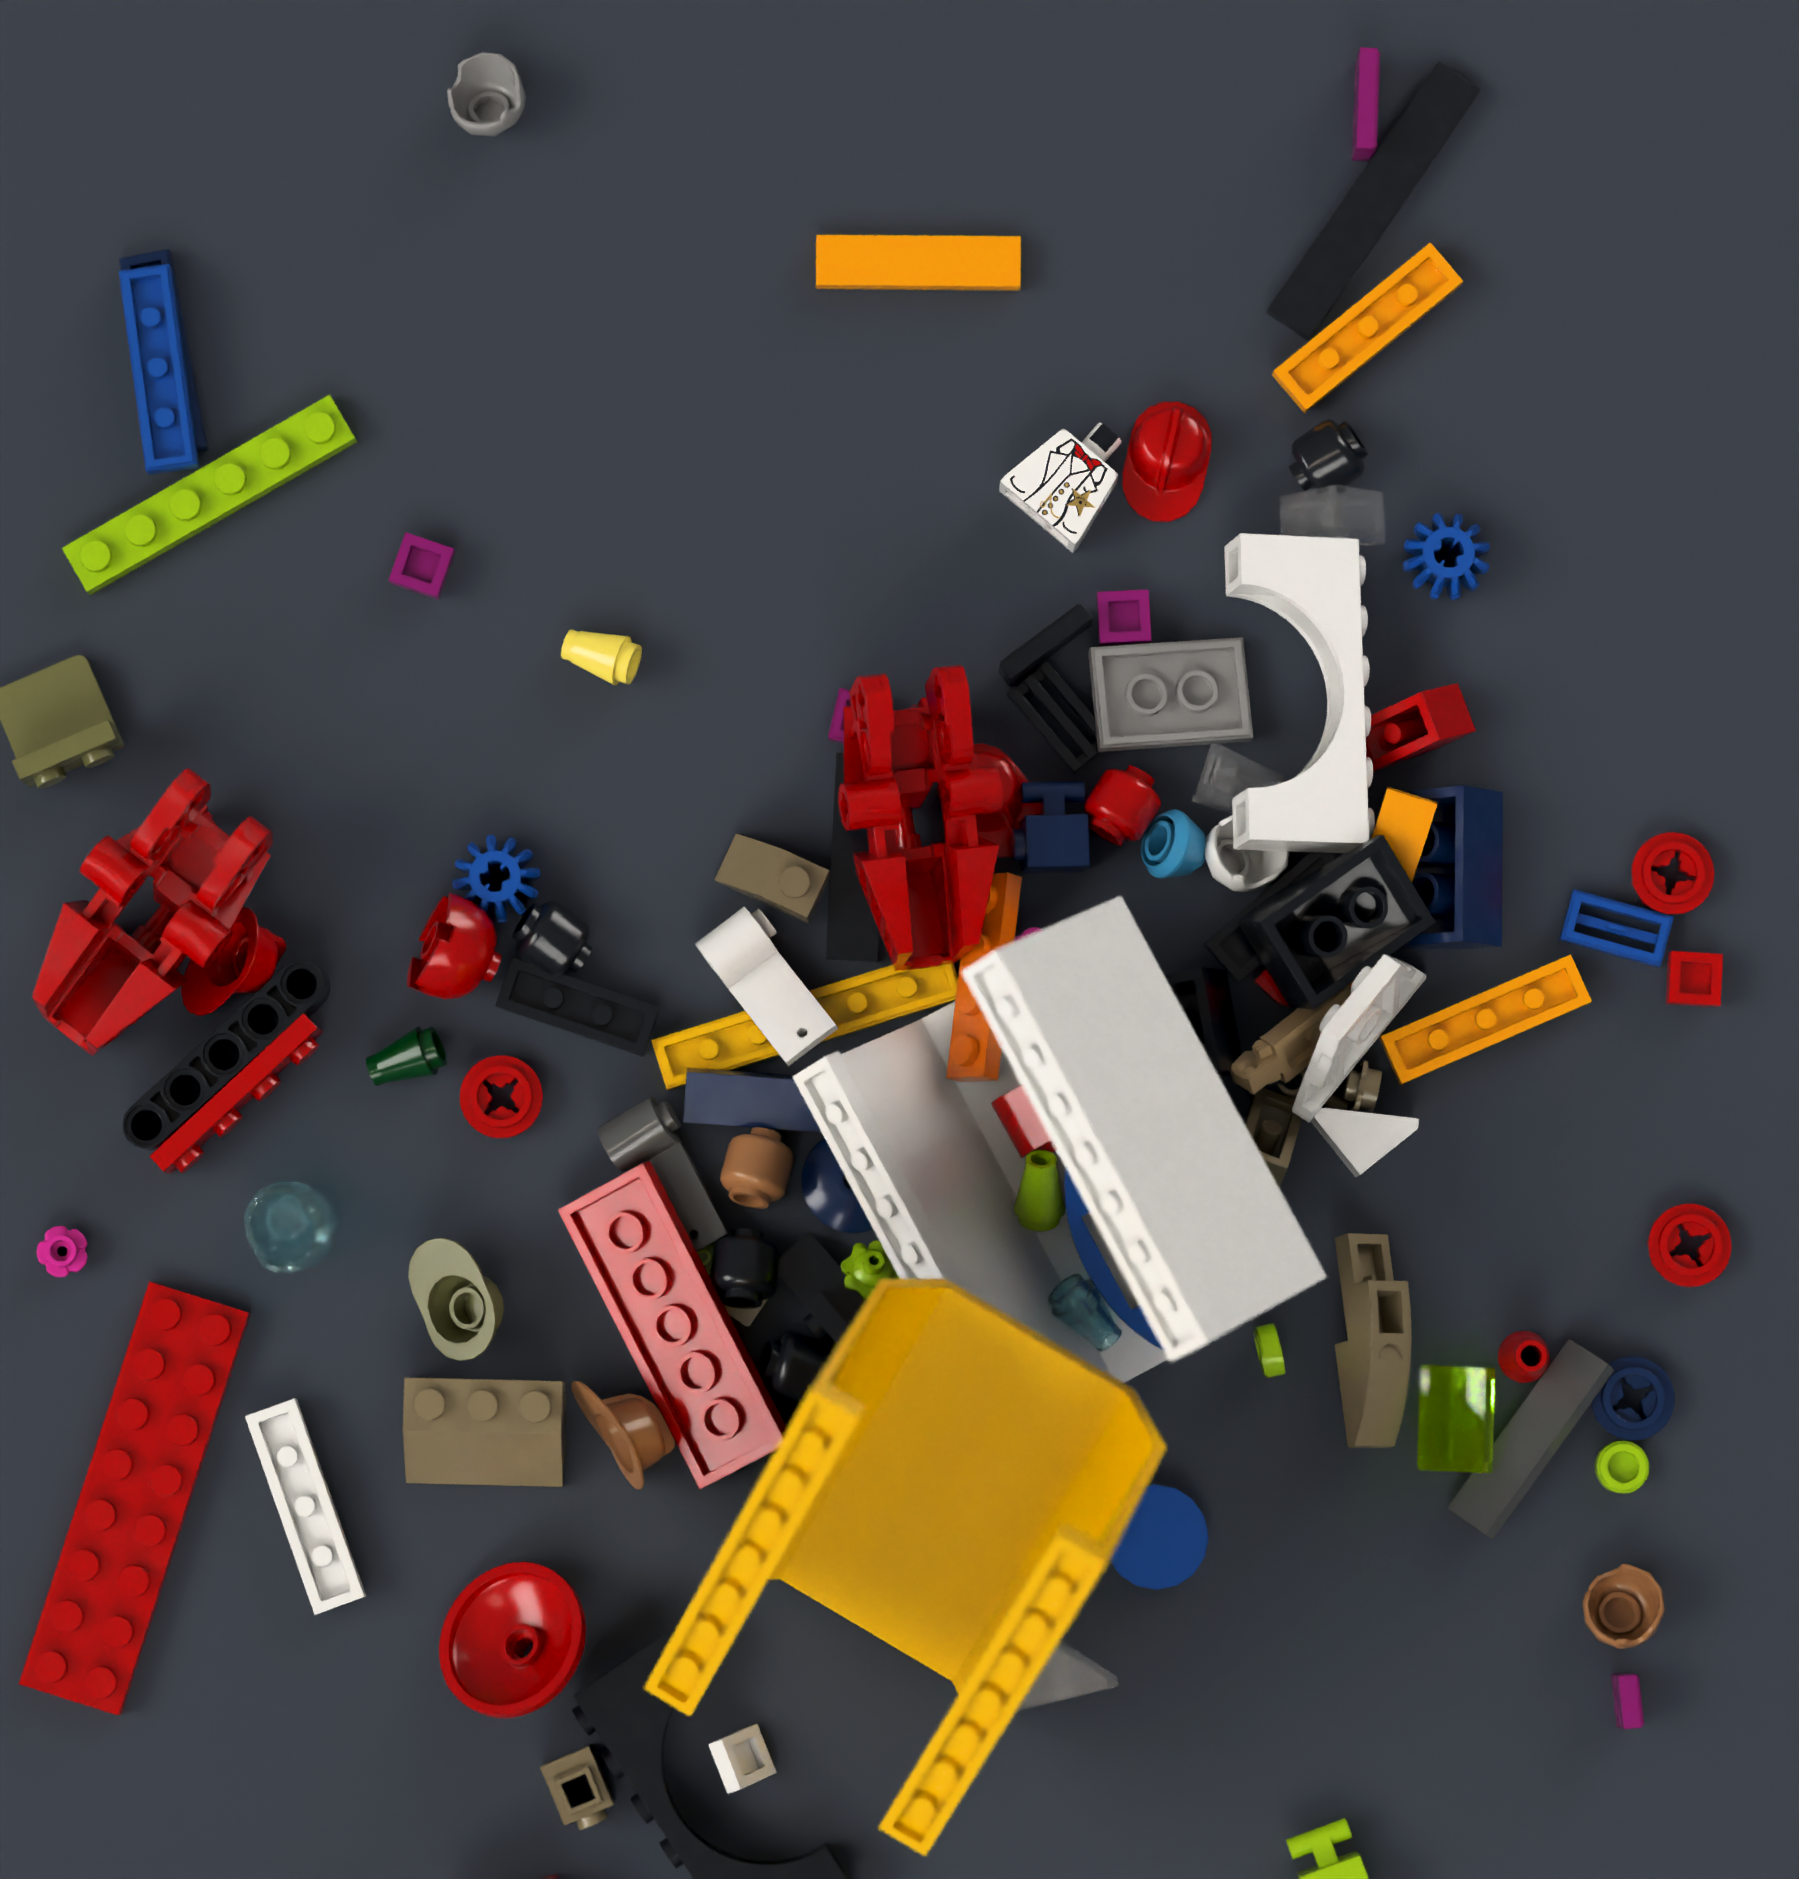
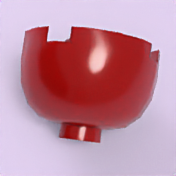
M449 893L448 897L443 896L432 911L418 940L424 941L420 953L422 960L412 956L407 975V987L440 999H455L472 993L481 980L491 982L500 966L502 954L495 951L497 933L493 920L488 914L473 902L458 895Z

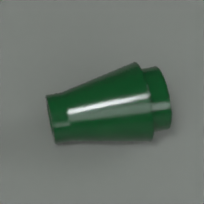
M417 1026L378 1053L366 1057L369 1075L376 1086L388 1082L437 1075V1069L447 1065L444 1046L433 1027L422 1030Z

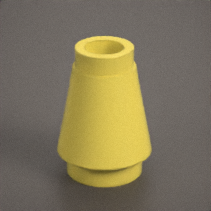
M572 629L568 631L561 650L562 659L571 661V663L614 686L618 685L619 682L630 684L633 681L642 655L641 645L632 643L630 636L579 632Z

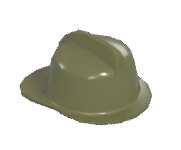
M443 1237L427 1240L416 1248L409 1263L408 1278L412 1294L435 1347L446 1357L454 1360L475 1359L486 1351L502 1322L504 1314L503 1297L498 1287L488 1277L482 1275L477 1262L465 1247L457 1241Z

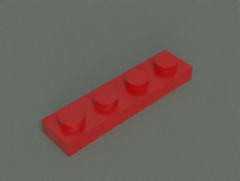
M303 1013L149 1157L163 1172L172 1174L176 1169L181 1173L189 1170L205 1154L201 1146L212 1135L216 1133L221 1138L230 1132L243 1118V1115L239 1112L241 1108L253 1097L258 1102L265 1099L281 1083V1079L277 1075L291 1062L296 1066L301 1065L319 1048L320 1045L315 1039L323 1033L322 1030Z

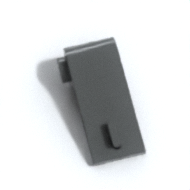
M651 1096L598 1126L597 1133L607 1155L620 1171L627 1172L644 1162L651 1161L696 1251L699 1252L728 1236L730 1233L676 1132L681 1127L676 1112L667 1100L659 1103L656 1098Z

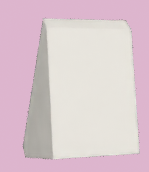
M1321 1107L1311 1120V1123L1351 1173L1358 1177L1418 1129L1419 1119Z

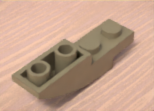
M1347 1233L1335 1237L1348 1338L1347 1341L1335 1344L1348 1448H1390L1395 1446L1402 1423L1409 1383L1412 1340L1408 1281H1394L1388 1235Z

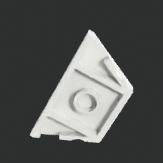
M1386 954L1380 958L1373 968L1366 966L1360 971L1351 986L1350 992L1352 994L1342 1006L1338 1004L1333 1005L1320 1024L1319 1030L1321 1034L1293 1104V1113L1308 1123L1313 1119L1427 977L1425 973L1409 963Z

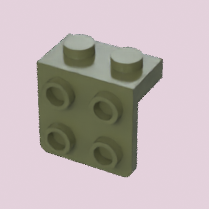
M82 655L70 657L0 688V721L16 756L12 763L19 780L30 788L37 786L38 789L52 786L67 777L66 772L85 765V768H91L103 764L114 757V751L125 747L91 665Z

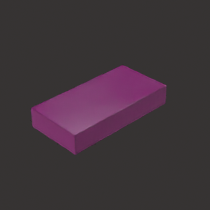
M1360 47L1355 61L1352 161H1370L1377 148L1380 51H1378V48Z

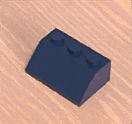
M1465 785L1404 791L1436 801L1438 804L1412 881L1435 923L1400 948L1474 949L1502 947L1503 792Z

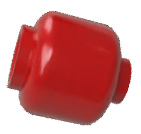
M1131 765L1127 767L1126 771L1120 769L1106 770L1084 805V811L1090 819L1088 827L1101 838L1118 846H1122L1124 841H1139L1161 805L1160 797L1152 788L1155 780L1143 770Z

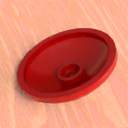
M530 1562L508 1563L481 1574L467 1585L456 1598L445 1618L439 1643L440 1666L443 1677L452 1693L459 1701L472 1710L494 1718L523 1716L549 1703L570 1681L583 1654L586 1640V1620L581 1601L573 1587L563 1577L539 1564ZM533 1644L531 1652L524 1657V1651L527 1646Z

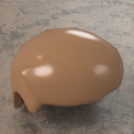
M1621 1564L1616 1569L1598 1575L1589 1585L1582 1602L1585 1625L1599 1642L1620 1649L1635 1647L1650 1639L1656 1633L1665 1612L1662 1588L1651 1573L1628 1564Z

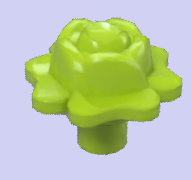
M878 1240L872 1241L868 1248L862 1243H856L853 1246L851 1256L842 1261L840 1266L841 1271L847 1275L844 1279L845 1288L857 1291L865 1301H867L880 1279H900L882 1244Z

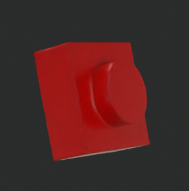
M1683 951L1668 952L1666 1004L1703 1007L1721 1006L1723 954Z

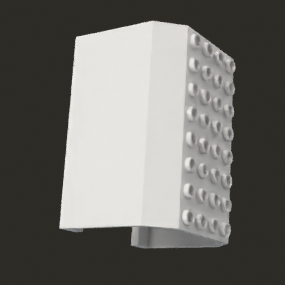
M1121 896L998 948L961 971L1002 1047L998 1081L958 1082L946 1078L955 1001L918 1021L843 1054H840L839 1050L829 1054L793 1076L797 1087L900 1279H947L1122 1383L1168 1359L1172 1362L1327 1277ZM1020 1085L1023 1086L1057 1150L1053 1154L1057 1157V1171L1064 1203L1066 1166L1090 1211V1214L1082 1217L1087 1229L1129 1307L1132 1310L1139 1305L1141 1306L1164 1351L1150 1344L1129 1328L1099 1294L1077 1253L1066 1211L1060 1218L1058 1226L1048 1231L1028 1230L1019 1223L1018 1216L1015 1214L1013 1207L1025 1169L1026 1156L1020 1158L991 1105L994 1100Z

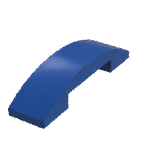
M1065 1166L1064 1193L1068 1224L1077 1253L1089 1278L1107 1305L1129 1328L1150 1344L1164 1351L1141 1306L1139 1305L1132 1310L1129 1307L1087 1229L1082 1217L1090 1214V1211Z

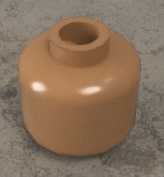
M755 1127L751 1129L750 1134L737 1135L729 1142L720 1174V1181L723 1187L729 1191L728 1196L733 1202L750 1208L764 1209L769 1206L770 1202L778 1201L785 1195L794 1163V1156L791 1149L780 1142L781 1135L767 1128Z

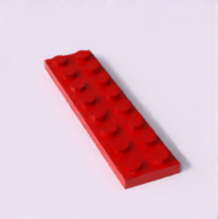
M149 1282L19 1681L20 1685L118 1716L122 1715L251 1313Z

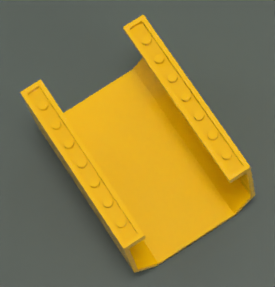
M880 1279L809 1390L643 1689L691 1716L767 1581L780 1579L951 1680L958 1693V1697L878 1828L926 1856L1107 1565L1167 1446L1134 1389L949 1280Z

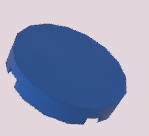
M1157 1484L1148 1485L1109 1560L1119 1575L1136 1586L1155 1590L1177 1586L1192 1576L1205 1558L1209 1538L1205 1517L1194 1500L1178 1489Z

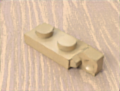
M1349 985L1314 1010L1296 1009L1260 1037L1261 1040H1257L1253 1044L1252 1051H1245L1232 1064V1071L1230 1073L1233 1082L1254 1095L1267 1084H1272L1278 1080L1284 1083L1289 1082L1308 1067L1321 1034L1319 1030L1320 1024L1333 1005L1338 1004L1342 1006L1351 995Z

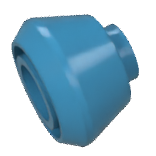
M1176 809L1168 810L1155 817L1145 831L1141 843V857L1148 872L1156 878L1188 876L1205 862L1206 837L1204 832L1184 812Z

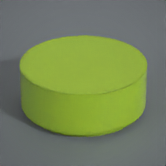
M1274 1323L1255 1327L1253 1335L1263 1375L1270 1378L1285 1374L1283 1354Z
M1614 1441L1605 1445L1599 1451L1595 1460V1474L1598 1481L1606 1489L1615 1493H1630L1639 1489L1645 1483L1649 1474V1461L1645 1452L1638 1445L1629 1441Z

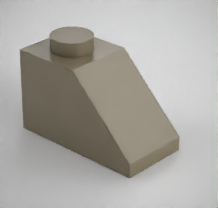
M736 833L714 880L809 924L829 881L830 872L784 849Z
M1262 1088L1254 1094L1244 1124L1277 1186L1280 1188L1288 1169L1302 1118L1292 1112L1295 1099Z

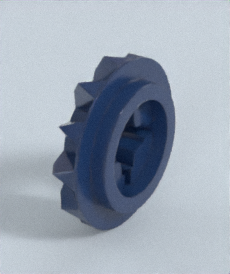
M1630 1356L1611 1361L1609 1365L1614 1369V1372L1591 1402L1595 1419L1610 1435L1621 1439L1641 1440L1655 1435L1667 1424L1674 1409V1389L1668 1375L1659 1365L1642 1357ZM1622 1378L1624 1383L1628 1384L1633 1390L1651 1387L1652 1390L1646 1392L1645 1397L1639 1401L1643 1419L1631 1407L1613 1410V1406L1618 1404V1400L1624 1396L1621 1389L1623 1385L1619 1379Z

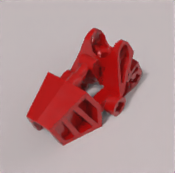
M962 665L934 668L924 685L926 697L921 698L917 705H911L909 708L893 711L890 683L885 673L858 676L849 692L851 706L843 707L844 784H840L838 792L840 817L846 831L867 828L869 851L853 853L855 870L895 971L923 969L956 963L980 942L999 844L978 837L976 815L1001 812L1003 807V789L996 766L983 767L974 752L969 685ZM932 782H939L945 842L931 843V846L922 847L920 834L915 833L912 809L920 808L933 786Z
M190 768L185 769L171 783L141 826L118 840H114L111 836L107 835L91 850L82 863L79 872L100 889L90 902L81 900L63 903L32 999L44 1019L92 1056L188 980L176 970L186 956L203 969H206L216 960L232 938L233 931L230 929L264 866L271 857L267 851L273 845V832L252 816L246 818L231 836L216 825L212 819L213 815L208 812V806L206 805L211 799V784ZM150 875L155 879L153 881L154 901L161 906L144 926L140 924L134 933L129 936L115 921Z

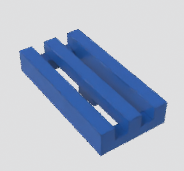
M1575 889L1571 891L1570 903L1564 917V925L1558 941L1656 968L1661 967L1674 919L1673 916ZM1582 904L1660 926L1658 935L1579 913L1580 906ZM1575 924L1654 945L1653 953L1574 932Z

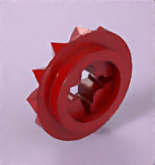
M1667 832L1650 838L1639 848L1631 863V886L1636 890L1642 904L1662 914H1684L1695 909L1704 902L1713 886L1714 865L1710 854L1698 840L1683 833ZM1675 853H1678L1676 861L1679 862L1678 871L1686 874V877L1693 878V881H1677L1673 888L1669 890V894H1665L1667 889L1665 877L1658 875V872L1652 871L1651 868L1667 867L1671 860L1674 859Z
M506 1055L488 1057L475 1064L464 1077L460 1088L461 1110L468 1123L481 1134L491 1138L516 1137L533 1126L543 1106L542 1084L533 1069L522 1060ZM517 1079L518 1083L513 1087L515 1090L510 1097L515 1102L514 1105L519 1111L515 1113L511 1109L508 1110L500 1106L496 1111L492 1110L487 1116L485 1113L489 1110L493 1097L484 1083L488 1081L491 1085H496L503 1089Z
M1681 1204L1669 1208L1653 1222L1647 1246L1651 1265L1666 1281L1683 1287H1697L1713 1281L1724 1271L1731 1256L1732 1242L1725 1222L1713 1210L1698 1204ZM1678 1225H1680L1682 1231H1686L1689 1237L1708 1235L1709 1238L1702 1241V1245L1696 1248L1698 1255L1696 1259L1700 1264L1699 1267L1695 1260H1691L1688 1254L1670 1256L1669 1253L1674 1251L1675 1247L1681 1243L1679 1236L1681 1232Z

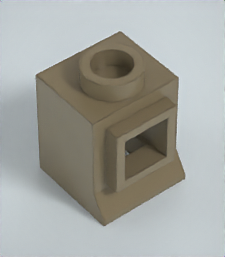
M592 1743L576 1752L554 1761H548L540 1766L564 1826L576 1821L578 1829L582 1830L608 1819L605 1808L613 1806L615 1799ZM586 1774L595 1798L572 1808L562 1783Z

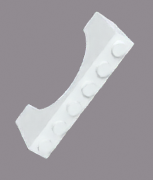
M1240 533L1224 546L1226 596L1250 600L1275 611L1291 623L1305 638L1313 650L1324 676L1327 692V717L1318 748L1299 774L1277 785L1247 788L1232 798L1234 850L1347 853L1367 842L1372 837L1375 828L1373 809L1368 808L1367 790L1373 778L1372 760L1370 757H1366V737L1371 729V712L1369 707L1364 704V687L1369 679L1370 668L1367 656H1363L1362 636H1364L1367 629L1368 614L1366 607L1361 605L1360 586L1363 585L1365 580L1366 562L1364 557L1359 555V539Z

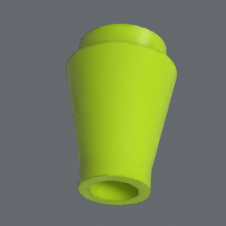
M1033 1151L1027 1154L1025 1158V1169L1013 1209L1018 1216L1019 1223L1028 1230H1051L1058 1226L1060 1218L1066 1211L1057 1171V1157L1049 1151Z

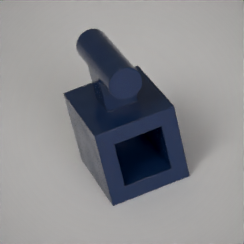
M1084 782L1021 783V803H1041L1042 814L1026 815L1019 821V829H1012L1013 860H1021V873L1083 872L1090 866L1088 814L1065 815V802H1084Z

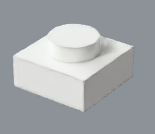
M758 1724L743 1728L708 1744L727 1794L743 1789L777 1773Z

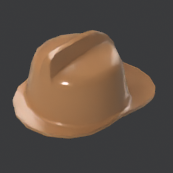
M573 1381L571 1389L581 1411L610 1448L628 1482L635 1489H643V1472L661 1460L662 1457L669 1454L675 1447V1441L661 1412L654 1403L646 1398L630 1393L600 1400L588 1386L580 1381Z

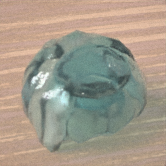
M280 1181L259 1189L248 1204L244 1217L246 1238L264 1268L274 1273L284 1272L287 1274L309 1270L323 1262L325 1256L333 1248V1233L338 1217L324 1192L316 1191L303 1182Z

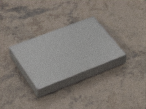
M1243 637L1090 647L1088 656L1098 752L1251 742L1253 739Z

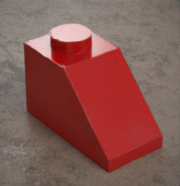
M1458 683L1421 691L1371 715V729L1366 737V757H1370L1372 760L1373 772L1433 751L1476 731Z

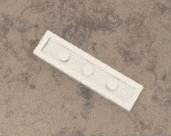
M297 1398L245 1416L314 1615L366 1597Z

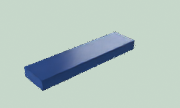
M170 264L119 271L146 473L152 475L199 468L172 267Z

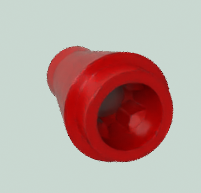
M1517 1331L1507 1336L1501 1343L1498 1351V1362L1502 1372L1509 1379L1519 1383H1530L1539 1379L1547 1370L1550 1362V1352L1547 1344L1539 1335L1530 1331ZM1526 1346L1535 1350L1534 1358L1536 1361L1532 1366L1525 1365L1521 1359V1352Z

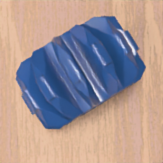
M1436 513L1431 518L1432 529L1422 522H1418L1413 528L1419 540L1407 539L1403 549L1416 557L1407 559L1402 566L1403 570L1407 572L1420 570L1421 573L1412 583L1416 590L1422 588L1428 581L1433 584L1429 597L1430 599L1437 600L1443 587L1446 586L1449 597L1452 601H1455L1461 596L1460 584L1472 592L1478 588L1479 582L1473 573L1486 574L1490 565L1477 557L1488 553L1490 545L1488 542H1472L1481 530L1477 524L1470 526L1466 532L1460 530L1463 522L1461 514H1455L1450 522V527H1446L1442 514ZM1441 546L1449 547L1448 554L1454 550L1458 556L1451 567L1443 566L1445 560L1438 563L1435 559Z
M488 835L486 837L488 852L482 854L479 847L474 842H471L467 845V849L475 858L474 862L470 863L464 859L456 860L455 867L461 872L469 874V877L457 878L452 881V885L455 890L459 891L472 889L463 898L474 904L481 900L479 907L488 916L492 907H495L497 920L502 924L506 923L508 919L506 906L512 905L520 916L526 913L525 906L518 900L521 895L529 899L538 898L539 892L524 883L541 878V871L539 868L533 867L522 869L534 857L530 849L521 851L513 858L517 848V840L515 838L508 837L502 851H498L496 837ZM500 867L504 875L510 872V879L502 882V890L493 892L494 890L490 884L484 886V879L492 877V868Z

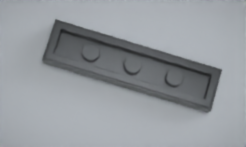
M1569 1339L1447 1508L1493 1540L1612 1375L1614 1369L1608 1363Z

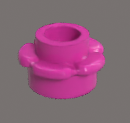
M65 1226L52 1227L45 1233L44 1241L38 1243L36 1252L38 1261L41 1264H45L46 1271L55 1277H66L70 1272H79L88 1260L86 1252L87 1240L77 1229L67 1230ZM61 1246L67 1248L65 1256L58 1254V1249Z

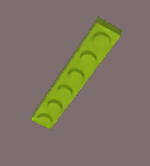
M328 395L64 546L62 550L86 592L92 595L357 443V440L332 397Z

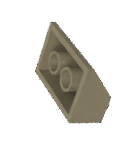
M404 1378L403 1443L406 1483L564 1487L567 1382Z

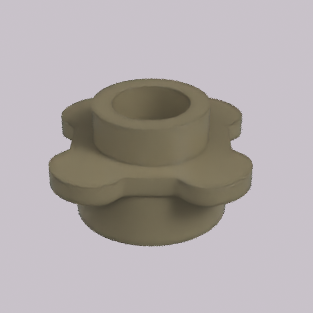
M1363 1060L1358 1071L1352 1070L1347 1076L1343 1100L1351 1101L1350 1111L1363 1109L1373 1112L1375 1108L1382 1071L1368 1068L1369 1061Z

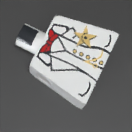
M1100 422L1082 442L1067 430L1062 429L1008 472L1000 481L999 491L1074 553L1117 483L1118 474L1105 461L1122 441L1111 429Z

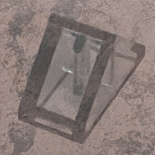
M1332 485L1280 496L1281 535L1359 539V546L1385 544L1383 492Z
M1211 743L1192 802L1232 814V798L1247 788H1261L1280 784L1284 776L1220 744Z
M1059 1640L1017 1710L1119 1687L1117 1676Z

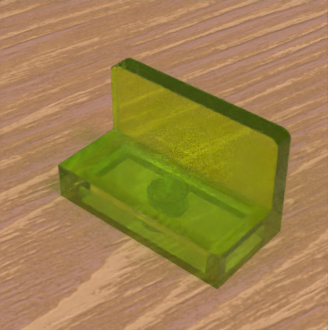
M1421 1365L1418 1470L1492 1473L1495 1368Z

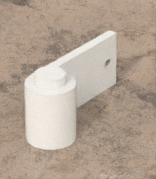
M742 907L697 941L695 946L781 1058L790 1066L835 1032L838 1027L770 940L771 937L777 934V931L759 908L751 914L746 907Z

